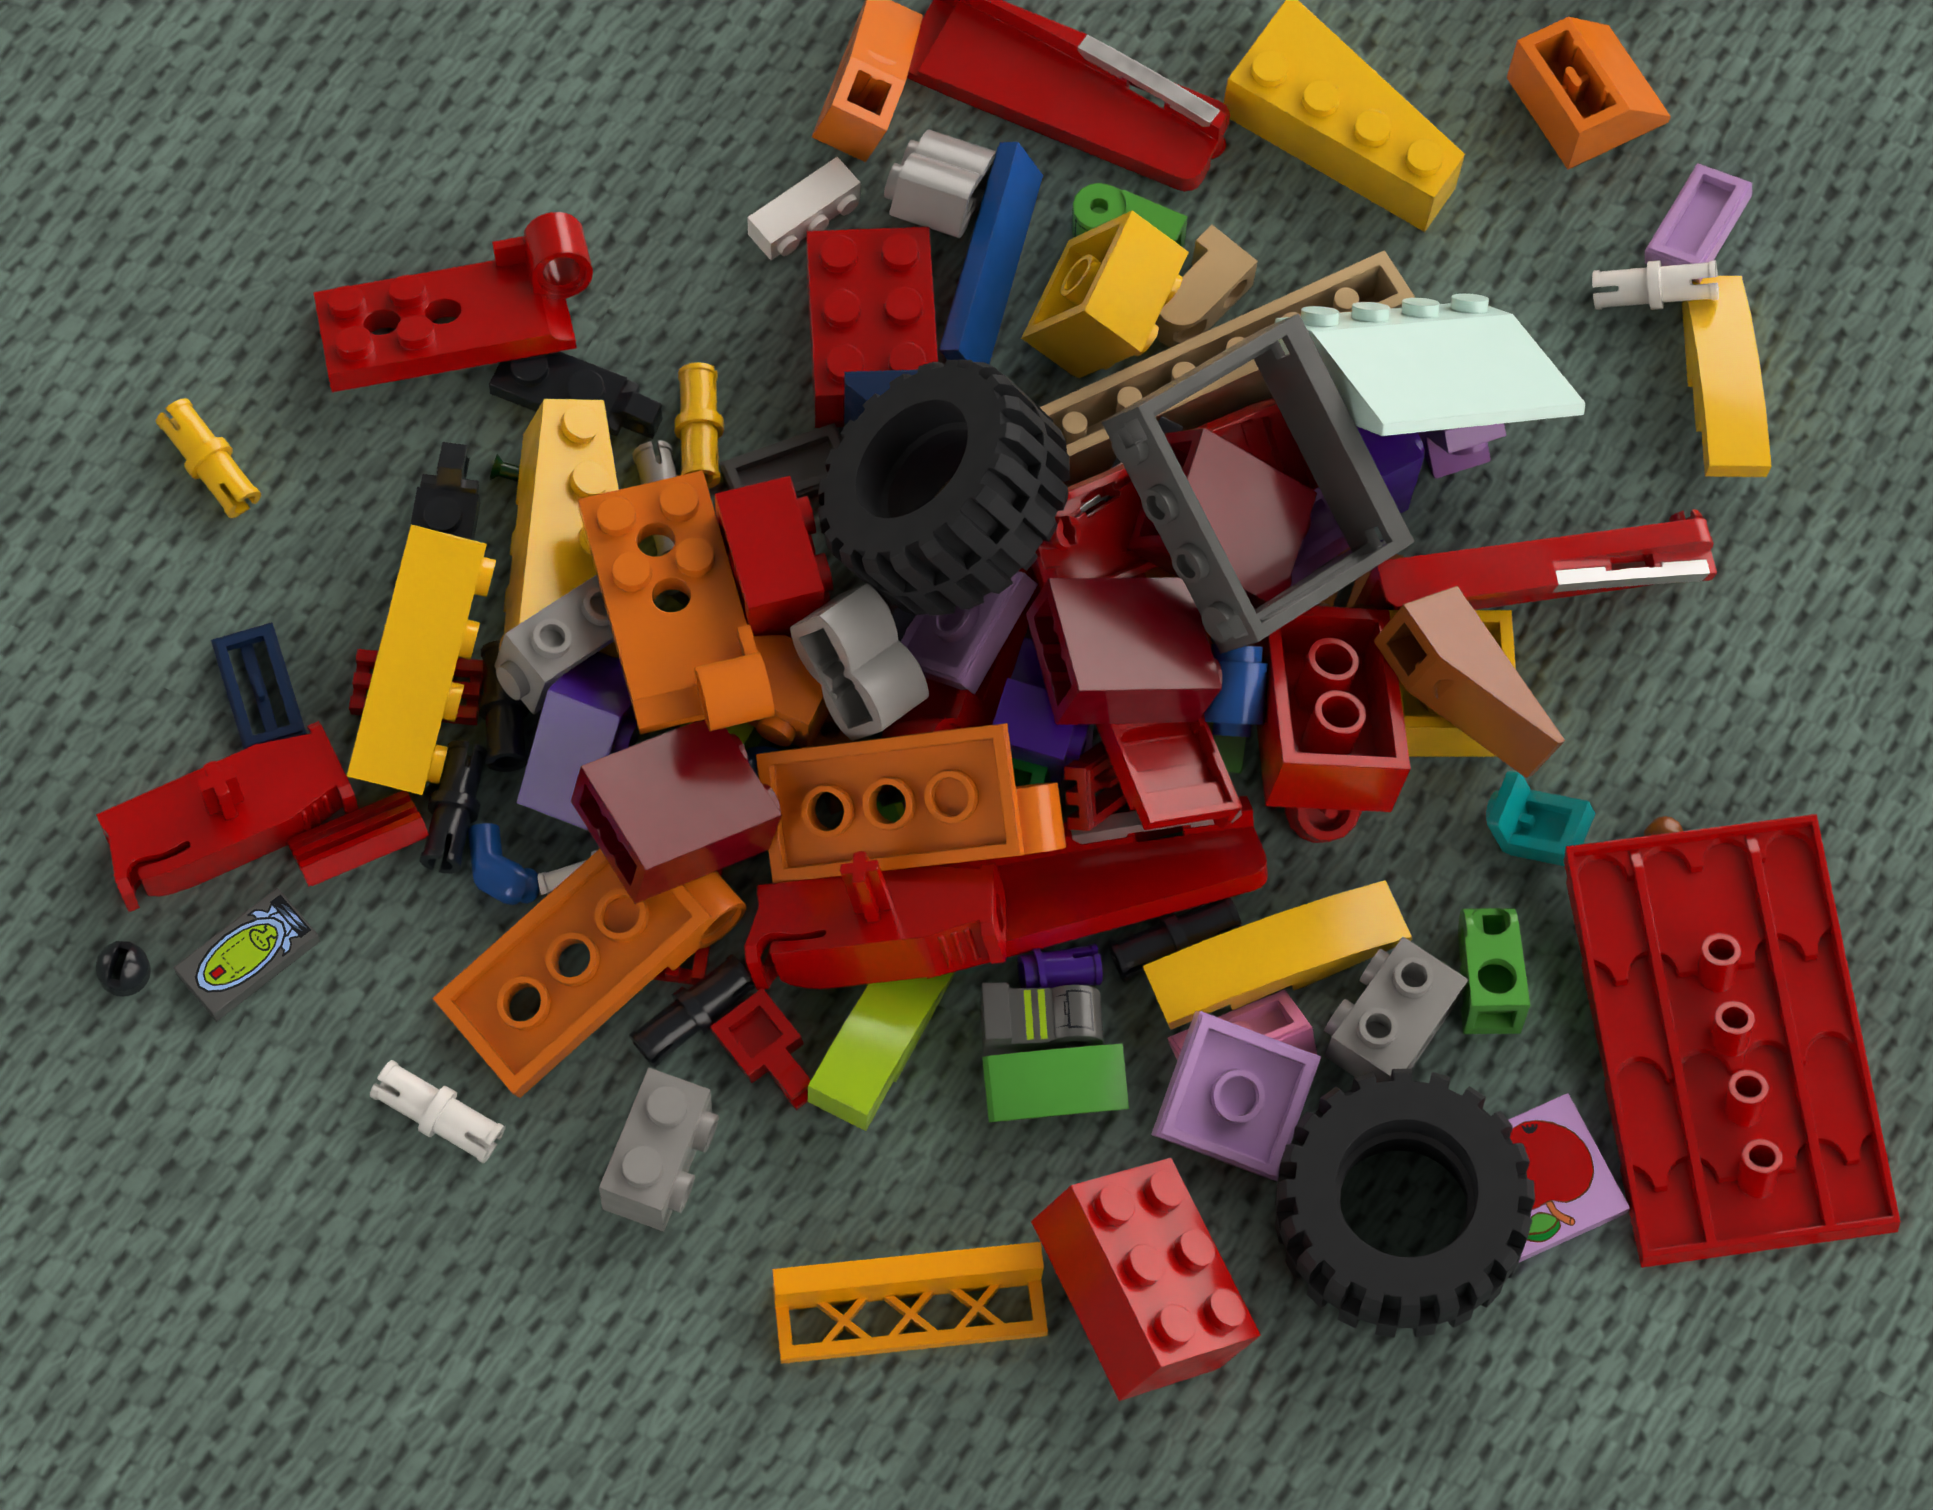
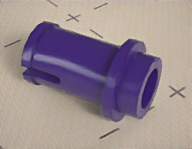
M1096 944L1041 952L1040 948H1035L1029 954L1019 955L1017 959L1018 978L1021 988H1053L1063 985L1098 986L1102 984V962Z

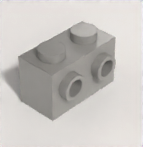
M1402 937L1391 954L1380 949L1372 958L1359 980L1367 988L1355 1005L1344 999L1330 1018L1324 1032L1332 1037L1324 1057L1354 1077L1373 1072L1377 1082L1390 1080L1392 1069H1412L1459 1002L1468 979L1405 937Z
M648 1067L599 1186L603 1210L663 1232L672 1211L682 1213L689 1199L695 1175L688 1173L697 1150L704 1153L708 1150L719 1120V1115L712 1113L710 1089Z

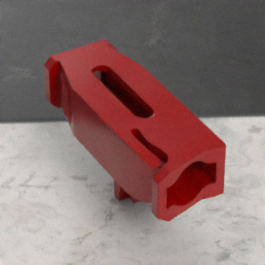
M317 721L308 725L309 734L256 744L219 761L208 762L203 765V768L96 814L111 850L115 883L128 912L140 908L136 900V890L141 883L147 896H166L192 888L287 846V839L315 828L342 807L345 814L358 810L351 784L321 723Z
M859 851L853 853V863L841 864V876L758 885L757 898L759 907L744 946L746 964L757 990L761 988L769 989L778 975L782 982L792 986L826 989L939 976L990 960L991 964L1002 963L1006 961L1005 890L996 863L983 864L981 869L923 866L881 871L878 860L869 861L867 853ZM770 943L768 956L764 964H762L761 955Z

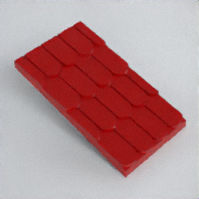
M1817 814L1566 846L1563 859L1567 875L1566 885L1582 956V972L1605 1076L1604 1087L1621 1163L1620 1172L1626 1200L1630 1207L1629 1214L1641 1268L1898 1232L1901 1221Z

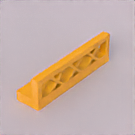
M1041 1242L772 1269L780 1362L783 1364L1047 1336L1048 1328L1042 1288L1044 1264ZM1028 1286L1032 1320L1004 1323L987 1310L985 1306L1000 1288ZM986 1290L978 1301L966 1293ZM951 1294L970 1309L956 1328L937 1330L918 1315L933 1295ZM919 1297L911 1308L899 1300ZM884 1299L887 1304L904 1317L889 1335L871 1337L854 1324L852 1320L867 1302L883 1301ZM852 1304L844 1315L833 1307L835 1305ZM817 1307L837 1323L822 1342L793 1345L789 1310ZM977 1315L989 1324L968 1327ZM910 1323H913L923 1331L902 1334ZM844 1329L856 1338L835 1341Z

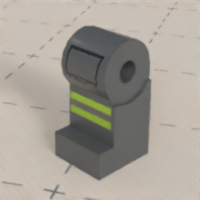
M982 983L980 1016L983 1057L1104 1044L1101 995L1098 989L1085 985H1063L1053 988H1009V983Z

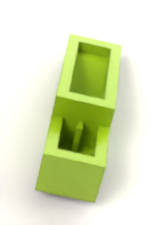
M956 972L930 979L924 977L869 983L808 1085V1102L867 1131L893 1081L897 1082Z

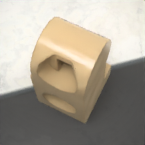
M1211 225L1196 240L1192 267L1182 276L1180 288L1175 296L1163 306L1155 323L1159 328L1156 338L1161 343L1173 347L1208 331L1253 286L1258 261L1215 226Z

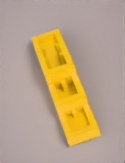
M1742 276L1703 278L1700 284L1718 283L1719 299L1682 301L1687 382L1688 387H1693L1696 432H1702L1705 476L1767 477L1772 465L1766 405L1753 322Z
M1386 880L1265 917L1143 966V969L1170 1030L1191 1022L1195 1011L1209 1014L1228 1005L1231 1006L1233 1011L1289 986H1292L1293 990H1297L1374 957L1380 949L1386 952L1395 948L1402 937L1411 941L1412 936Z

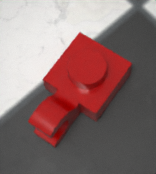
M763 988L710 1026L715 1038L751 1083L768 1072L796 1110L808 1102V1085L811 1079L791 1056L793 1052L804 1045L801 1035Z

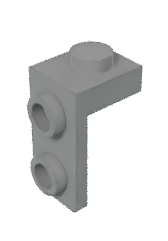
M597 575L504 635L494 665L498 681L514 700L521 699L533 715L543 709L548 689L563 674L614 642Z

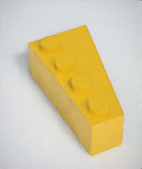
M1285 0L1227 80L1224 104L1230 111V120L1425 232L1455 190L1465 154L1299 0Z
M544 399L523 434L515 503L518 505L515 530L511 537L510 555L512 556L510 581L505 591L503 612H506L504 634L500 638L499 650L506 632L596 575L579 512L578 499L619 490L604 400ZM615 641L599 651L615 658L619 657Z
M411 524L347 772L348 777L423 795L426 781L439 784L448 747L436 744L442 719L455 722L464 688L463 684L452 682L457 659L462 657L471 660L480 622L468 619L474 594L487 597L496 560L484 557L487 544Z

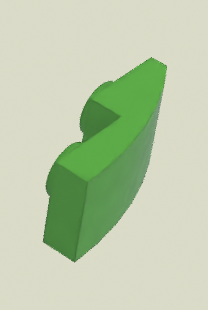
M1123 1043L982 1057L989 1122L1129 1109Z

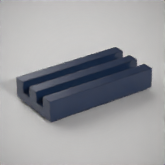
M272 622L211 640L243 749L256 744L307 734ZM261 641H265L290 725L281 728L277 727L252 645ZM237 648L241 649L265 728L264 733L257 735L252 733L228 651Z

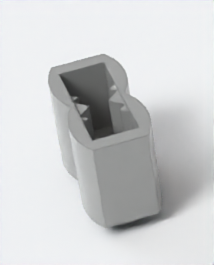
M929 129L926 130L919 142L912 139L909 141L901 164L894 163L890 170L884 190V198L892 200L889 215L960 238L964 234L973 213L975 214L981 206L996 151Z
M868 583L838 594L790 627L793 644L802 663L809 673L822 685L823 697L833 720L851 741L883 731L929 697L927 682L919 662L906 646L898 640L896 624L888 605Z

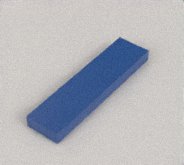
M1000 142L999 147H997L939 347L940 352L947 360H972L973 362H984L986 364H990L1043 178V174L1019 142Z

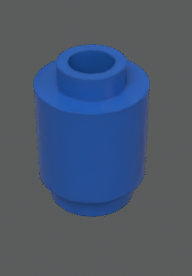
M1211 644L1213 658L1219 661L1222 670V689L1204 712L1205 721L1213 722L1212 735L1251 737L1252 724L1265 725L1268 663H1262L1263 647L1244 646L1221 654L1216 644Z

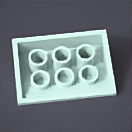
M1477 294L1452 295L1451 303L1440 304L1436 300L1427 298H1406L1402 300V307L1390 308L1388 305L1375 302H1357L1352 304V312L1339 313L1337 309L1321 306H1308L1301 309L1300 317L1355 425L1380 436L1584 415V400L1516 317L1511 313L1488 306V297ZM1289 317L1275 318V323ZM1279 339L1278 341L1285 355L1289 354L1283 339Z

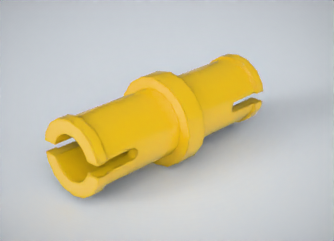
M697 362L684 365L678 371L680 413L674 420V432L676 437L681 439L682 471L680 476L703 470L707 487L710 489L718 485L721 480L718 439L724 432V419L717 412L718 372L710 364Z
M187 398L179 399L168 405L166 410L173 418L169 419L165 413L161 412L156 419V424L167 434L186 459L184 467L189 475L194 479H201L224 508V512L229 518H236L250 509L245 501L246 498L252 504H257L261 498V492L253 486L231 457L233 449L226 439L215 437Z

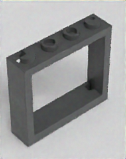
M1299 313L1255 332L1102 421L1112 442V448L1116 457L1123 463L1141 498L1145 514L1154 523L1172 558L1175 572L1185 583L1202 616L1205 630L1213 638L1221 654L1261 641L1415 542ZM1281 338L1289 351L1287 355H1285L1278 341ZM1253 359L1350 547L1345 553L1255 610L1155 417ZM1378 526L1384 538L1383 540H1379L1374 527Z

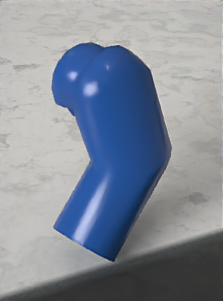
M482 823L471 826L468 829L472 874L478 889L509 905H516L519 902L525 904L533 902L540 893L538 873L531 868L523 869L520 864L502 855L500 828L497 824Z

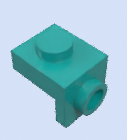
M1509 770L1500 789L1493 792L1488 801L1486 821L1487 826L1504 853L1565 866L1563 859L1566 846L1584 843L1596 813L1587 800L1531 790L1523 775Z

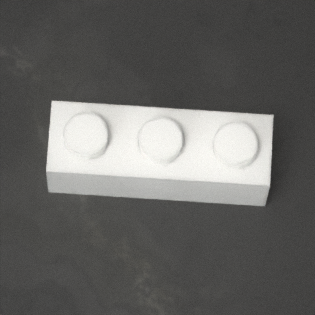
M836 157L748 216V235L770 260H773L780 254L787 256L798 247L802 239L807 237V231L825 230L829 225V221L837 215L845 216L851 213L859 204L861 182Z

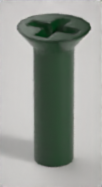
M497 454L493 463L490 480L500 476L518 482L520 466L503 462Z

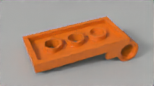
M703 470L578 499L581 520L640 735L704 719L709 731H714L775 716L766 668L761 654L757 651L750 624L747 625ZM651 535L666 536L674 543L673 548L667 554L658 557L646 555L638 547L646 537ZM667 590L681 591L690 599L687 606L677 612L660 610L654 604V600L660 593Z
M1007 723L756 754L759 780L762 784H767L773 789L778 798L782 814L770 849L768 850L773 883L841 876V864L853 863V853L865 851L869 861L878 860L881 871L1021 856L1066 848L1058 782L1015 786ZM885 785H892L898 788L905 798V812L897 822L885 819L877 808L878 793ZM824 792L837 796L844 808L843 820L835 829L822 825L816 816V802Z
M598 849L432 999L511 1093L521 1098L667 966L673 971L676 970L699 948H706L729 933L741 920L747 906L717 871L634 904L601 849ZM585 944L590 952V961L585 971L575 977L563 976L559 969V958L562 952L570 945ZM523 988H536L541 998L538 1012L529 1020L515 1021L510 1013V1003L513 996Z

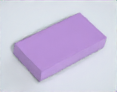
M1697 163L1645 250V264L1648 261L1660 260L1662 266L1706 263L1714 260L1752 196V183ZM1703 278L1693 279L1692 281L1700 284Z

